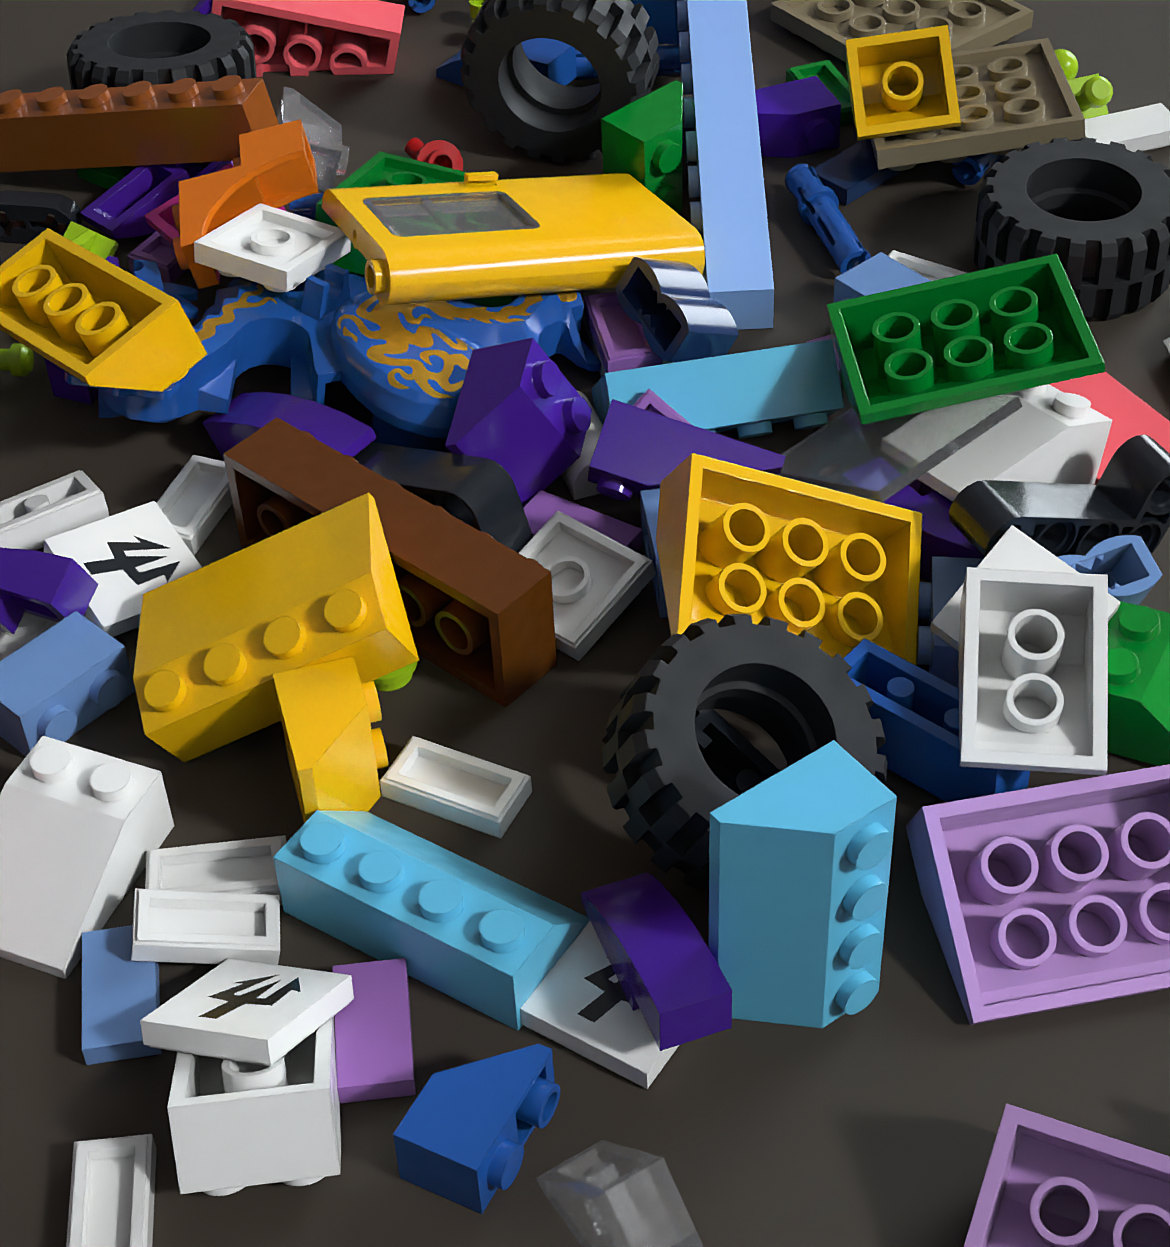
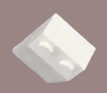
M1047 384L946 406L885 447L883 457L951 501H954L956 496L966 486L982 480L1095 485L1113 420L1090 408L1091 402L1085 397L1064 393Z
M967 567L960 601L959 629L960 766L1106 775L1108 575Z
M46 736L40 738L6 781L0 794V957L67 979L82 957V932L96 931L103 928L146 867L147 850L159 849L174 827L161 771Z
M334 1016L272 1066L177 1052L167 1109L180 1194L204 1192L212 1196H224L236 1193L245 1186L283 1182L290 1186H305L316 1183L326 1176L340 1175L341 1119L340 1100L337 1090Z

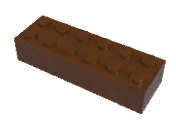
M278 417L223 454L240 544L243 548H247L369 492L376 503L417 654L505 708L557 665L551 571L544 568L538 561L526 558L496 541L490 534L478 531L450 515L442 507L430 504L404 489L396 481L384 478L359 464L353 457L343 455L317 440L309 432L301 431Z

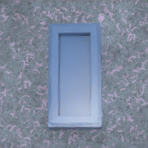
M133 925L82 932V1052L86 1065L162 1054V1049L143 1045L140 1025L141 1019L160 1007L159 962L131 961Z

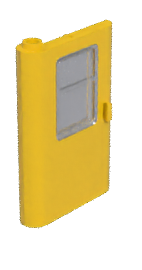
M495 171L464 173V182L336 188L325 190L322 197V209L348 237L354 248L358 249L367 259L365 265L367 290L371 295L376 294L377 299L382 305L615 288L634 257L685 262L695 267L701 275L705 266L704 243L698 230L628 173L498 180V174Z

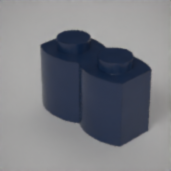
M634 257L615 287L618 300L625 313L635 322L642 324L649 346L658 357L667 362H682L726 355L739 336L731 313L722 303L710 298L709 289L703 276L695 267L688 263Z

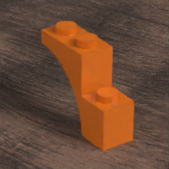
M301 119L240 134V157L233 158V168L179 181V204L172 206V213L180 236L173 238V246L180 268L182 270L190 268L198 289L219 284L220 273L217 269L195 262L194 241L259 203L278 209L292 201L319 193L316 162Z

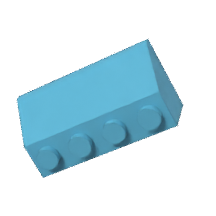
M833 339L605 373L591 389L598 417L602 424H604L612 399L633 406L650 389L693 426L714 433L737 429L739 439L773 433L772 424L793 421L794 430L825 426L829 424L827 415H832L844 408Z
M834 740L710 812L709 949L732 989V1019L824 1028L845 1013L853 1015L862 1011L879 992L897 796Z
M316 810L273 856L285 913L379 961L406 958L409 976L517 1031L522 1027L520 1008L590 921L589 917L367 811Z

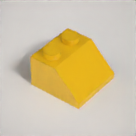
M948 25L845 40L851 107L858 141L961 126Z
M354 656L274 673L273 680L287 755L304 823L316 810L369 812L381 797L377 769L389 766L380 727L371 729L370 724L382 720L374 681L361 683Z

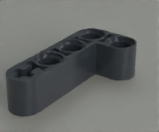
M1143 434L1128 439L1117 449L1097 485L997 480L976 481L966 486L956 496L949 510V521L984 557L987 556L1011 525L1056 557L1063 555L1086 556L1098 543L1120 535L1141 536L1149 552L1152 554L1170 526V453L1150 436Z
M371 442L353 457L359 464L388 480L396 481L407 491L432 505L442 507L450 515L478 531L490 534L496 541L517 553L533 538L511 476L501 465L493 460Z

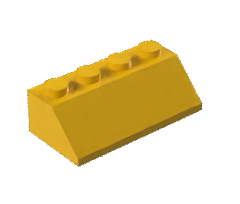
M49 228L0 265V330L89 386L163 392L172 383L181 380L190 368L207 355L204 346L177 299Z

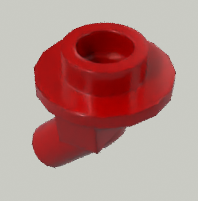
M416 137L409 140L405 146V152L411 159L463 171V159L460 151L453 144L445 140H433L424 144Z

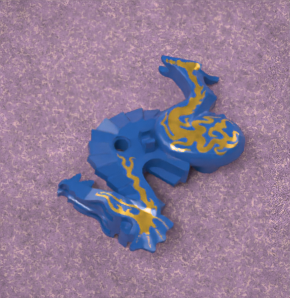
M133 259L134 276L177 299L188 319L198 318V308L189 302L198 299V291L196 289L162 282L156 261ZM330 263L325 266L324 270L307 277L304 282L288 292H273L267 290L262 284L241 277H234L227 288L218 289L216 291L215 305L206 309L203 319L193 327L207 355L190 368L181 380L172 383L163 392L89 386L67 371H64V380L72 385L98 388L99 418H112L123 415L132 420L166 423L197 410L228 414L235 379L241 373L259 365H279L290 368V395L315 401L323 405L326 383L341 381L354 397L372 412L371 427L377 437L372 442L447 452L448 449L445 447L474 349L533 338L548 357L553 354H562L583 369L600 371L601 361L579 337L584 303L579 291L518 295L509 304L499 307H481L457 300L382 305L377 299L376 294L371 295L368 292L364 277L349 274V269H342Z

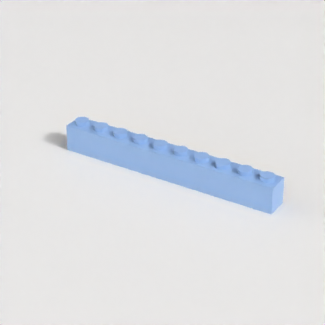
M677 1L678 31L687 30V32H679L680 62H689V64H681V83H683V95L692 94V97H683L684 128H694V131H685L686 161L696 162L697 166H688L689 198L699 197V201L690 202L691 225L702 235L704 243L705 266L703 278L708 286L710 298L719 301L728 309L736 323L737 330L773 328L774 282L747 1Z

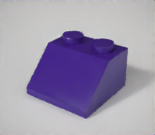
M533 338L474 349L445 447L452 454L488 458L501 465L511 476L524 507L540 490L543 491L580 458L586 432L591 424L592 409L561 373L555 362L547 356Z

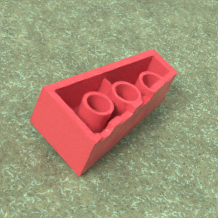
M213 0L211 13L221 15L224 20L232 19L236 21L252 38L257 77H263L264 72H290L291 76H309L310 71H332L333 75L394 74L405 5L380 0Z

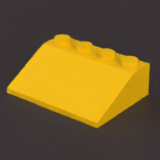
M691 453L661 481L656 544L671 636L673 634H682L690 624L706 618L715 619L719 623L726 614H748L752 616V624L758 625L766 616L787 622V631L795 635H799L802 630H805L822 640L819 648L832 658L837 653L844 658L863 639H867L916 665L922 513Z
M369 492L143 594L133 680L144 733L148 738L185 763L281 721L273 680L274 673L354 656L360 680L363 683L378 679L419 661L376 503Z

